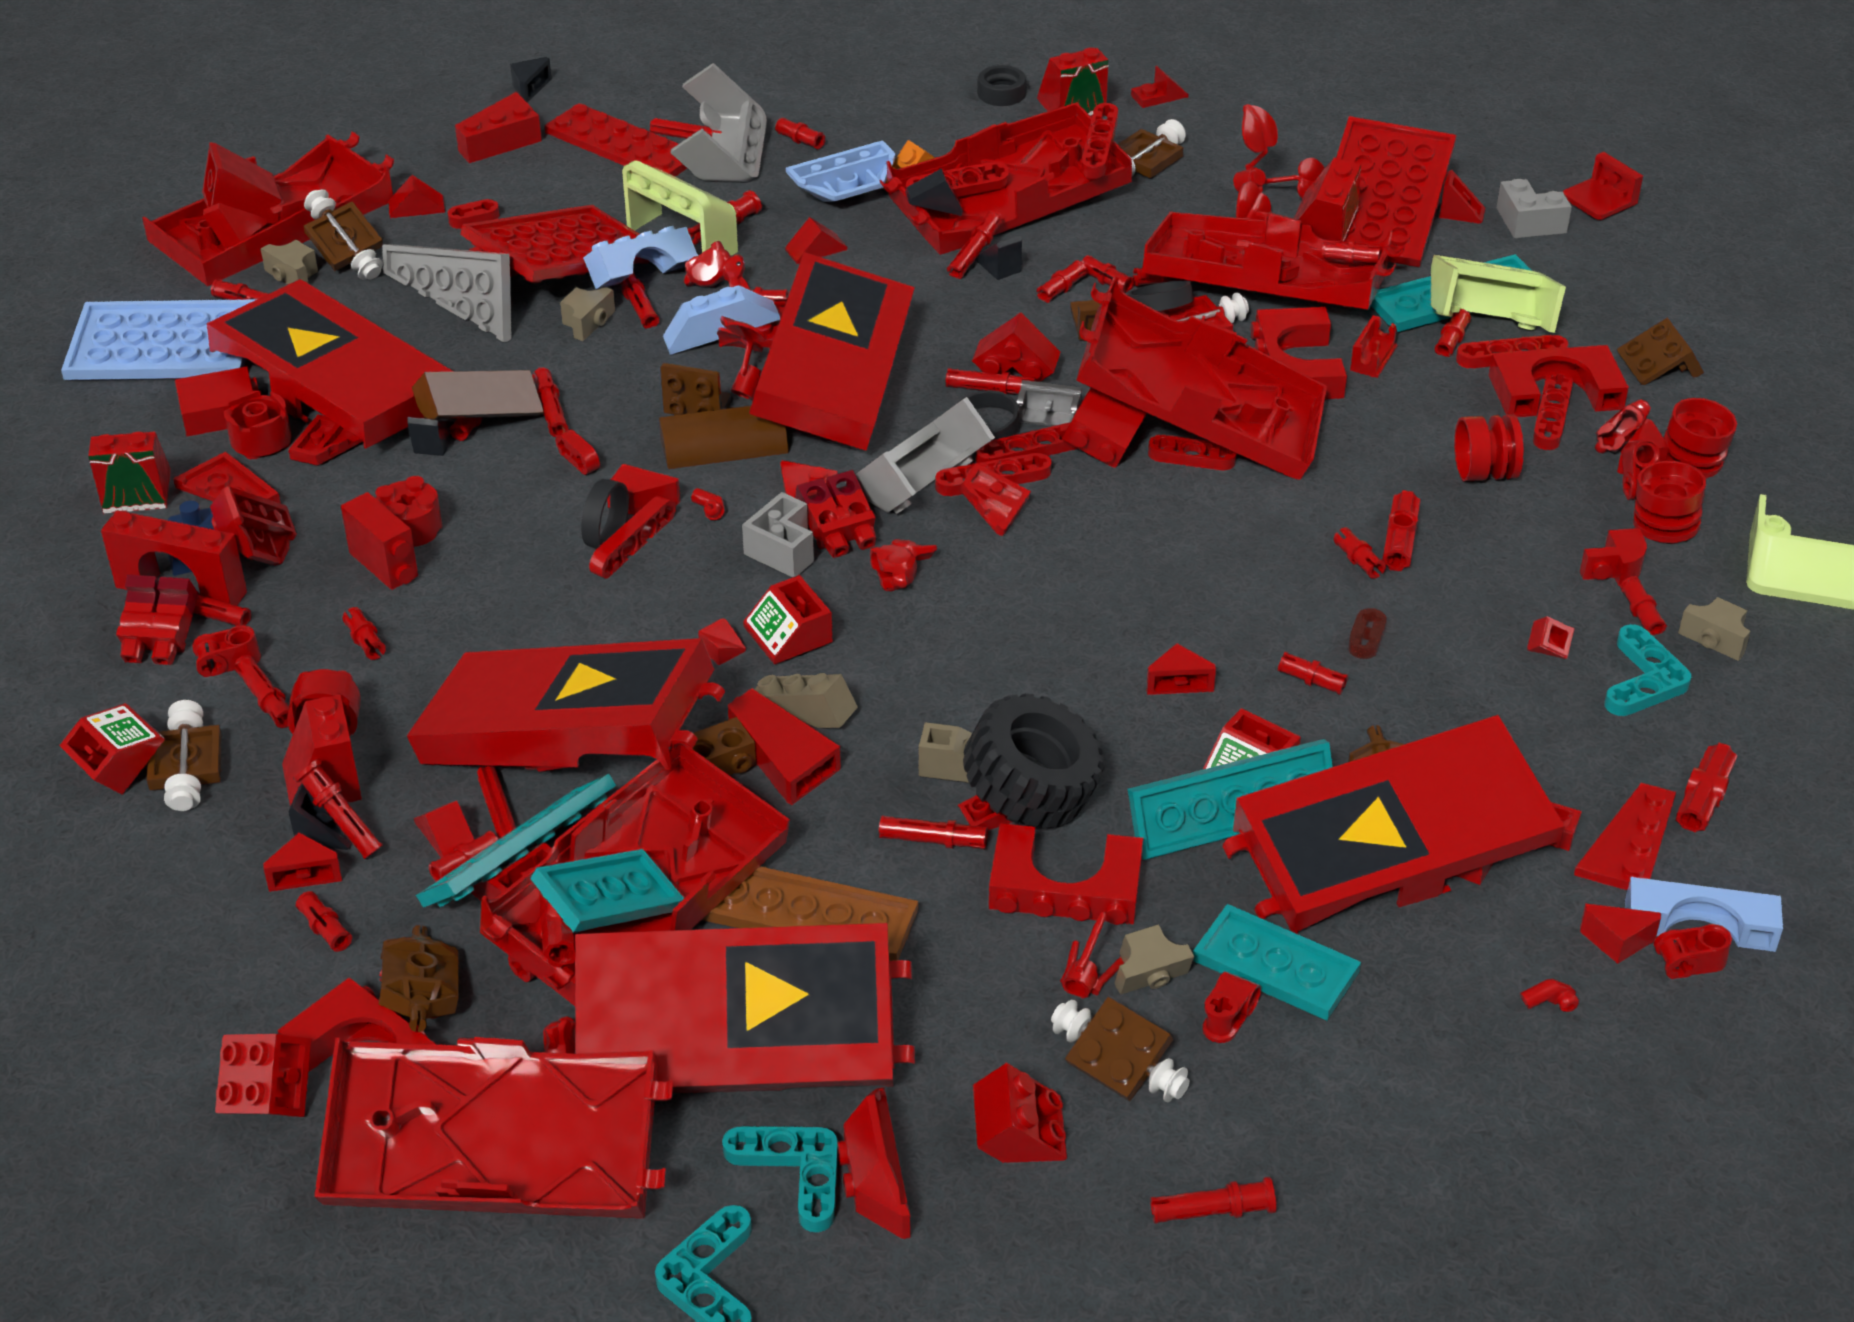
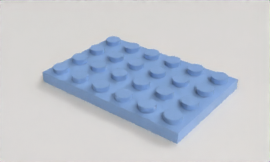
M257 299L85 302L61 369L63 379L186 378L244 367L247 358L219 351L210 352L206 323Z

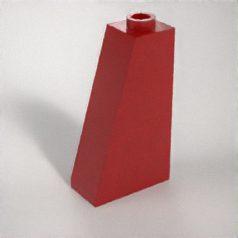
M753 688L727 705L728 720L737 717L755 742L757 765L790 805L795 804L841 769L839 745Z

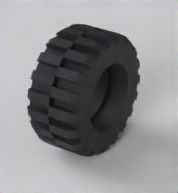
M1027 693L1021 694L1020 697L1017 694L1005 696L991 703L989 708L985 709L963 752V765L967 773L968 782L971 788L975 787L977 789L976 795L982 802L986 800L990 804V809L995 813L1001 812L1008 816L1007 820L1014 823L1021 821L1025 823V826L1037 827L1042 825V828L1055 827L1057 824H1066L1074 817H1077L1100 782L1105 765L1100 741H1095V732L1091 726L1087 727L1084 724V719L1078 713L1074 715L1068 710L1069 707L1062 703L1059 705L1053 703L1051 698L1045 696L1036 698L1034 694ZM1021 753L1027 754L1037 759L1044 766H1046V768L1031 762Z

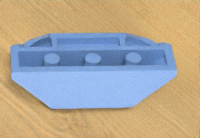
M882 140L786 167V173L797 186L822 202H833L883 188L879 180H882L883 183L886 182V161H890L892 166L895 160V153Z
M739 285L725 287L718 292L706 296H697L690 301L682 303L665 331L663 338L669 354L672 355L718 340V328H725L720 321L721 316L759 327L780 320V315L773 300Z

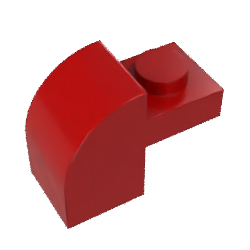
M1640 528L1609 530L1605 547L1584 549L1580 568L1583 580L1615 578L1618 586H1620L1623 580L1628 577H1639L1647 549V544Z

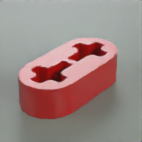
M491 199L457 205L450 208L447 212L449 225L455 229H461L462 224L494 220L500 216L498 203Z
M567 430L555 437L556 446L560 454L582 474L587 475L600 468L599 457L595 449L574 430Z

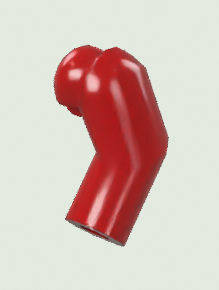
M696 488L693 491L691 501L704 506L705 515L709 520L716 521L722 518L725 513V507L721 496L700 488Z
M1546 979L1520 993V997L1528 1010L1548 1001L1555 1005L1559 1004L1560 1009L1564 1012H1571L1579 1004L1576 991L1570 985L1555 979Z

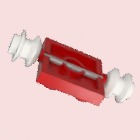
M1234 293L1231 300L1228 296H1223L1218 307L1207 295L1193 298V301L1186 305L1158 312L1176 321H1184L1194 316L1200 320L1233 331L1232 323L1235 317L1240 321H1244L1246 314L1249 312L1247 300L1239 293Z

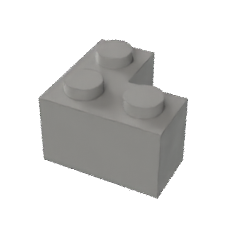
M1513 179L1512 181L1500 183L1497 210L1514 238L1567 233L1572 206L1563 192L1550 191L1548 193L1536 194L1527 179Z
M781 492L742 524L745 555L790 577L798 576L814 562L813 532L808 530L807 503Z

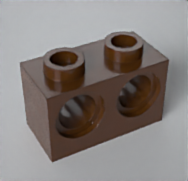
M737 717L693 733L698 739L693 750L726 774L742 773L750 767L756 766L755 742Z

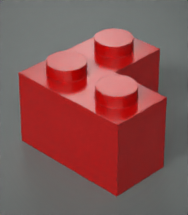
M1020 312L979 341L972 362L983 372L992 374H1003V372L1014 367L1023 377H1036V382H1040L1054 373L1061 352Z

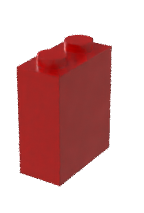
M247 367L175 379L186 436L227 429L224 410L227 411L229 408L228 403L230 400L245 392L259 391L256 377H249Z
M369 492L340 505L349 553L391 590L407 584L419 576L410 527Z

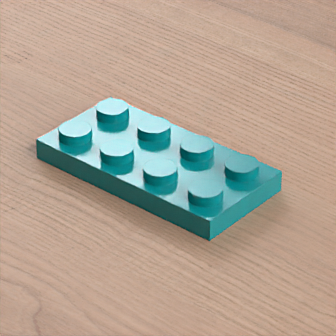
M643 849L537 867L530 878L540 890L542 896L548 900L561 916L563 922L573 932L671 913L684 899Z
M1229 904L1224 907L1193 950L1194 962L1221 974L1226 971L1257 983L1261 986V992L1326 1021L1359 974L1361 962Z

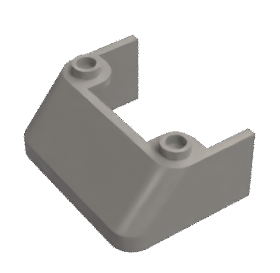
M712 63L683 83L682 87L701 104L700 119L702 123L712 130L721 131L722 133L713 132L711 137L703 129H700L672 148L670 153L692 171L696 178L703 181L749 182L759 174L767 121L766 115L758 103Z
M966 397L901 444L879 456L855 475L869 503L887 513L893 509L898 514L911 505L908 498L935 480L937 472L954 466L958 467L969 464L973 461L970 455L995 437Z

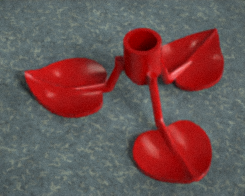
M1247 104L1243 106V140L1247 148L1252 152L1261 153L1251 163L1245 165L1246 170L1237 172L1234 175V187L1239 192L1236 218L1264 220L1265 217L1256 216L1257 211L1271 212L1270 200L1262 193V186L1264 184L1299 181L1297 190L1299 196L1303 199L1307 189L1325 168L1319 160L1306 158L1298 166L1299 175L1266 179L1263 170L1254 166L1267 155V147L1276 145L1278 140L1277 126L1267 111L1261 107Z
M721 316L720 321L725 328L719 327L717 330L719 347L735 346L746 348L742 368L738 372L731 391L740 397L753 400L762 371L755 366L749 365L752 350L762 352L764 349L763 346L753 341V339L765 342L767 337L761 330L748 323Z

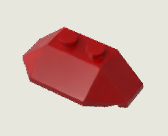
M230 486L222 489L210 506L213 514L212 525L214 529L235 534L238 551L247 558L274 566L282 564L289 551L290 540H294L297 535L287 506Z
M885 1087L876 1088L865 1097L843 1124L844 1141L837 1142L840 1166L847 1165L849 1173L843 1174L844 1191L846 1198H854L857 1213L901 1239L910 1238V1211Z

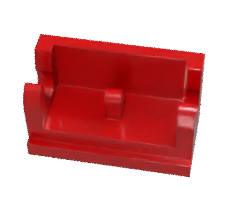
M1375 315L1371 317L1353 345L1350 371L1375 378L1380 376L1398 346L1395 343L1397 328L1394 323L1389 327V333H1383L1380 330L1381 317Z

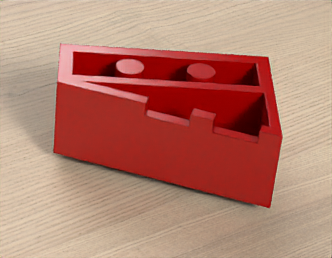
M517 92L455 125L458 151L468 163L542 141L539 115Z

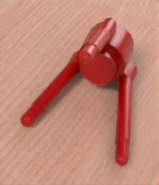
M1100 912L1083 953L1077 961L1079 942L1077 940L1072 942L1066 969L1060 980L1062 987L1069 994L1081 998L1088 997L1090 992L1098 995L1102 986L1119 970L1120 965L1124 964L1120 956L1098 978L1097 966L1089 960L1106 918L1105 912Z

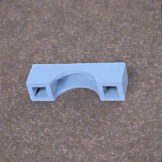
M669 226L656 234H653L652 231H647L634 239H631L630 236H625L617 239L613 244H608V241L599 242L591 247L593 251L583 257L595 288L600 289L603 286L608 287L619 284L632 275L635 257L649 260L662 273L685 268V263L694 256H698L687 227L675 229L674 226Z
M1636 877L1630 878L1625 898V908L1660 912L1661 920L1656 936L1666 932L1667 929L1678 922L1701 920L1726 928L1738 947L1774 952L1777 950L1783 930L1781 896Z

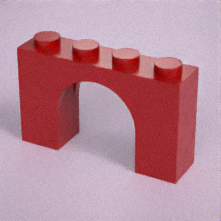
M1326 307L1257 310L1256 321L1251 322V338L1256 339L1255 349L1326 385L1325 399L1344 398L1347 375L1342 358L1307 360L1290 356L1284 352L1295 347L1328 346L1331 322Z
M1608 345L1492 353L1488 376L1505 414H1514L1516 417L1537 416L1541 393L1536 381L1546 379V376L1554 371L1569 374L1573 378V383L1585 391L1595 412L1621 410L1625 407L1629 387Z
M119 510L112 515L101 529L116 588L127 590L125 588L127 575L158 577L160 570L155 552H163L178 558L189 567L196 577L200 595L237 606L247 593L236 538L233 533Z
M1000 823L989 883V909L999 910L1003 913H1031L1040 917H1069L1077 921H1084L1086 919L1097 920L1100 912H1105V921L1111 924H1134L1143 838L1107 834L1104 862L1101 869L1087 880L1076 883H1062L1046 878L1033 865L1036 827Z
M350 977L277 1030L278 1034L312 1038L309 1072L334 1053L335 1038H340L342 1041L358 1042L371 1040L382 1043L437 1045L427 1038L424 1031L418 1032V1025L416 1026V1031H412L409 1023L401 1017L400 1013L379 1005V1000L369 987L365 985L361 987Z

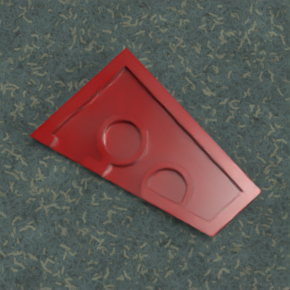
M226 451L173 478L176 489L213 502L222 489L230 486L280 503L279 493Z

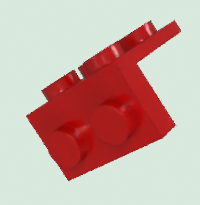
M1601 152L1595 157L1592 178L1563 190V193L1571 204L1593 218L1601 220L1638 204L1643 175L1609 154Z

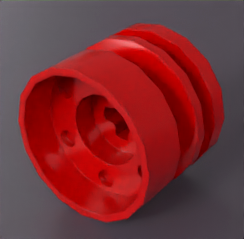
M1705 398L1681 400L1673 408L1664 435V440L1669 446L1666 461H1679L1690 464L1700 470L1705 478L1715 476L1723 467L1728 447L1731 445L1736 431L1737 421L1735 415L1727 407L1716 401Z
M1506 414L1502 418L1499 415H1493L1490 417L1488 425L1483 416L1461 417L1458 419L1454 436V452L1456 466L1463 482L1486 480L1489 471L1495 480L1503 479L1504 475L1507 479L1519 477L1523 465L1524 447L1521 425L1514 414Z
M1660 461L1644 467L1638 474L1633 516L1634 527L1640 528L1644 537L1661 543L1683 542L1696 536L1701 526L1702 504L1704 503L1706 478L1702 472L1690 464L1679 461Z

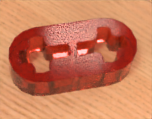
M1367 608L1357 614L1348 645V650L1354 657L1370 659L1378 653L1386 627V616L1382 611ZM1369 622H1373L1372 628L1366 627ZM1363 639L1368 640L1366 645H1361Z

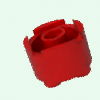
M249 391L230 400L228 403L229 408L227 411L224 410V417L231 447L236 452L252 460L278 452L291 444V429L286 404L280 395L270 392V396L261 395L260 391Z
M410 476L404 481L383 485L376 489L375 498L411 528L414 547L427 544L437 536V532L442 528L438 493L434 487L425 483L422 477Z
M329 669L302 672L298 676L291 692L287 723L291 733H294L305 701L341 694L349 736L351 734L353 736L358 724L361 695L353 681L352 675L343 670L335 671Z

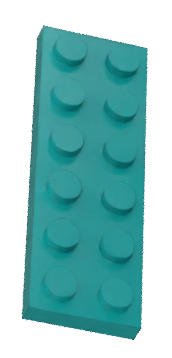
M1516 254L1483 262L1531 270ZM1431 276L1379 289L1370 305L1389 326L1394 323L1397 332L1452 318L1436 314V309L1431 307Z
M1321 739L1129 788L1128 796L1135 837L1143 838L1142 860L1240 834L1233 830L1237 797L1332 768L1329 742Z
M606 774L573 789L418 893L416 897L423 908L434 903L442 907L452 900L457 901L474 890L473 886L480 881L485 882L502 871L500 867L508 862L511 864L528 854V848L535 844L539 845L556 834L554 832L561 826L566 827L581 818V812L600 805L607 799L605 793L615 787L616 784L610 774Z

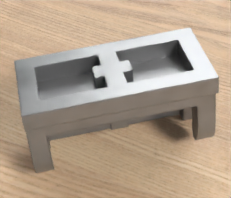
M1022 380L1017 399L1020 422L1044 426H1056L1071 422L1081 405L1082 387Z

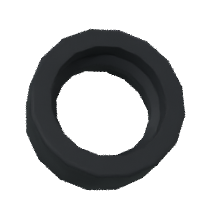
M1007 65L985 68L979 73L977 78V94L979 99L993 106H1011L1020 103L1026 95L1027 78L1025 73L1018 68ZM1003 84V85H1010V86H1003V87H1002V86H995V85Z

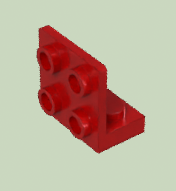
M281 1034L224 1035L220 1051L215 1112L220 1114H266L304 1117L312 1038Z

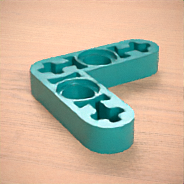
M1629 624L1620 629L1617 638L1618 648L1645 674L1610 687L1607 690L1604 701L1607 711L1617 716H1627L1687 692L1691 681L1690 671L1646 629L1638 625ZM1654 657L1659 659L1661 663H1653L1646 660V658ZM1640 688H1650L1656 693H1645Z
M740 1126L734 1127L724 1134L722 1139L723 1154L725 1159L733 1165L800 1166L799 1223L810 1232H822L830 1228L835 1219L838 1161L837 1137L833 1131L822 1127ZM758 1141H762L763 1151H757ZM780 1141L786 1142L791 1146L784 1153H775L770 1150L772 1144ZM738 1142H745L743 1150H736ZM798 1142H803L802 1152L798 1151ZM817 1143H824L823 1151H815ZM815 1174L825 1175L829 1179L822 1186L811 1185L807 1180ZM813 1198L821 1199L819 1217L812 1216Z
M737 1205L723 1207L666 1255L656 1266L655 1278L658 1290L696 1322H725L724 1316L731 1322H735L740 1319V1322H752L749 1309L707 1276L749 1238L751 1234V1218L748 1211ZM738 1221L740 1222V1228L737 1229L731 1226L726 1230L725 1223L736 1224ZM701 1245H709L715 1249V1252L706 1258H699L693 1254L694 1249ZM670 1272L673 1275H677L681 1272L682 1282L674 1277L667 1280V1274ZM683 1284H685V1285L687 1286V1288L685 1289V1291H684V1288H683ZM699 1294H709L715 1299L707 1307H697L692 1303V1300ZM722 1307H723V1315L719 1313V1312L721 1311Z

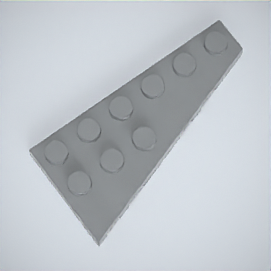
M398 244L382 245L384 274L405 286L410 285L419 290V294L424 297L433 298L436 300V304L460 318L471 320L478 324V328L497 335L496 338L500 341L508 342L511 340L509 254Z

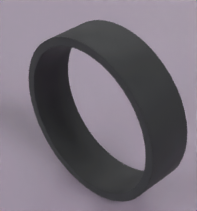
M1190 281L1162 282L1140 287L1128 293V296L1156 311L1176 308L1193 301Z
M991 390L979 391L966 396L975 409L995 406L1004 408L1014 415L1005 426L991 431L995 437L992 440L1016 435L1020 427L1019 411L1016 401L1011 396L1003 392Z
M602 478L590 490L585 502L581 522L582 539L585 545L593 548L600 547L626 523L629 509V494L624 483ZM610 495L609 514L600 535L601 518L606 501Z

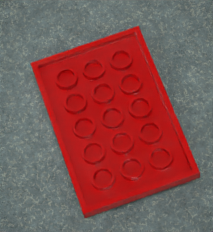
M1349 116L1336 158L1361 164L1359 209L1345 241L1380 243L1385 240L1388 232L1392 231L1391 249L1398 251L1402 249L1403 245L1406 246L1400 256L1388 257V262L1420 267L1455 147L1456 135Z
M586 205L462 224L460 235L471 241L472 245L480 247L486 252L509 254L511 270L517 271L529 282L540 283L545 279H562L564 276L574 274L585 275L589 271L583 257L593 251L591 248L593 245L603 241L613 244L619 238L630 236L631 239H634L640 234L596 206ZM635 257L633 264H648L650 261Z

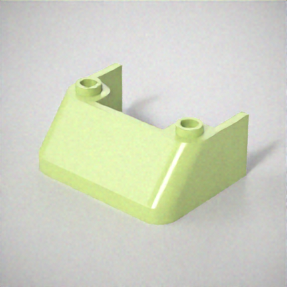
M633 161L624 166L622 174L626 220L629 228L635 231L662 214V204L700 223L702 253L711 248V244L715 241H721L724 249L731 256L738 252L736 212L731 204L669 173L642 162Z
M1433 256L1431 265V307L1436 309V314L1452 317L1453 312H1460V309H1465L1469 312L1512 318L1519 322L1518 327L1535 330L1536 326H1541L1545 330L1555 333L1566 289L1564 285L1542 273L1447 256Z
M1760 494L1750 530L1747 586L1752 591L1763 595L1854 609V545L1791 535V526L1786 520L1777 515H1765L1766 495Z

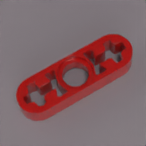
M1156 435L1149 440L1148 445L1149 457L1158 462L1222 471L1230 470L1236 465L1237 453L1211 441ZM1194 451V452H1197V453H1199V454H1197V455H1190V454H1186V452Z

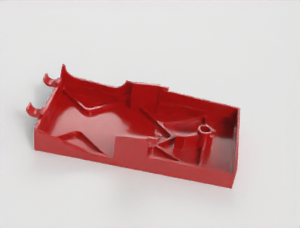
M1076 102L1007 124V122L998 125H991L973 135L956 140L952 150L940 157L898 169L893 168L890 161H886L888 183H883L882 180H879V182L889 192V197L921 235L941 255L962 248L970 239L971 231L974 227L979 226L991 210L1001 214L1000 218H1003V223L994 233V235H997L1132 182V159L1113 141L1105 175L1092 179L1082 174V155L1092 117ZM1097 147L1092 149L1101 150L1104 148ZM993 161L1002 162L1009 169L1008 182L1003 188L958 197L963 209L962 216L911 205L905 193L906 182L909 178L934 173L939 169L945 171ZM967 176L963 181L968 184H974L977 182V179Z
M352 131L350 138L343 141L341 139L336 140L327 134L322 142L284 172L273 176L275 183L280 186V197L284 198V204L270 208L271 213L279 214L277 223H267L247 239L225 249L203 216V210L207 208L203 198L153 221H150L145 216L142 217L147 241L206 286H210L215 279L223 280L262 262L261 248L268 244L282 246L295 240L301 243L310 240L304 232V225L315 219L311 217V211L305 209L304 202L307 195L313 190H326L329 193V198L334 199L336 202L334 210L353 202L359 211L365 215L388 204V200L393 196L389 170L394 164V159L385 155V159L381 164H376L375 162L372 164L351 150V148L359 143V135ZM254 156L246 158V160L257 165Z
M1115 276L1106 293L1099 292L1096 289V283H1094L1091 297L1094 301L1100 303V306L1097 309L1091 331L1085 328L1084 321H1082L1079 335L1083 340L1087 341L1076 381L1286 476L1299 480L1302 478L1314 459L1327 390L1326 385L1247 345V339L1237 335V332L1208 323L1194 316L1184 321H1176L1123 293L1118 286L1120 276Z
M677 743L674 748L669 749L670 770H665L663 764L659 760H655L558 837L550 853L538 865L494 899L488 900V897L484 895L481 898L480 933L575 1006V962L573 964H566L561 968L549 965L547 957L543 954L542 938L535 930V924L541 915L539 889L530 878L537 867L643 849L684 899L671 913L578 931L577 934L691 930L786 843L790 819L693 749L690 750L685 744Z
M335 1038L314 1196L323 1205L644 1219L647 1189L664 1188L666 1168L649 1170L655 1100L666 1101L672 1098L673 1080L667 1082L657 1081L658 1059L654 1050L569 1054L530 1052L523 1040L458 1038V1046L357 1042L342 1041L340 1038Z

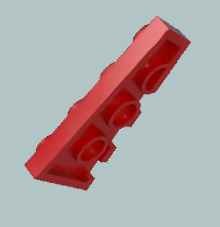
M1640 783L1575 867L1574 876L1628 890L1631 877L1651 879L1676 792Z

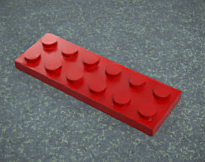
M578 103L544 125L546 134L623 166L633 161H639L675 177L687 169L684 164L670 153L671 149L679 143L629 124L624 120L607 115L604 112L587 107L584 104Z

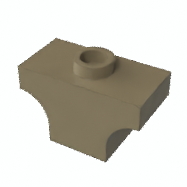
M298 240L287 245L274 246L268 244L261 248L264 269L273 275L277 281L290 284L302 279L308 283V278L318 272L314 250Z
M604 286L594 291H587L576 287L560 302L562 323L572 327L574 338L584 341L599 326H603L607 319L615 312L613 289Z
M1717 597L1711 604L1706 606L1689 604L1683 612L1678 633L1702 644L1706 648H1711L1739 661L1745 654L1751 631L1743 626L1747 610Z
M1159 924L1126 934L1119 952L1124 964L1120 965L1114 984L1120 994L1150 986L1151 989L1160 988L1166 985L1171 978L1187 974L1194 955L1188 944L1178 945L1170 942L1164 936Z

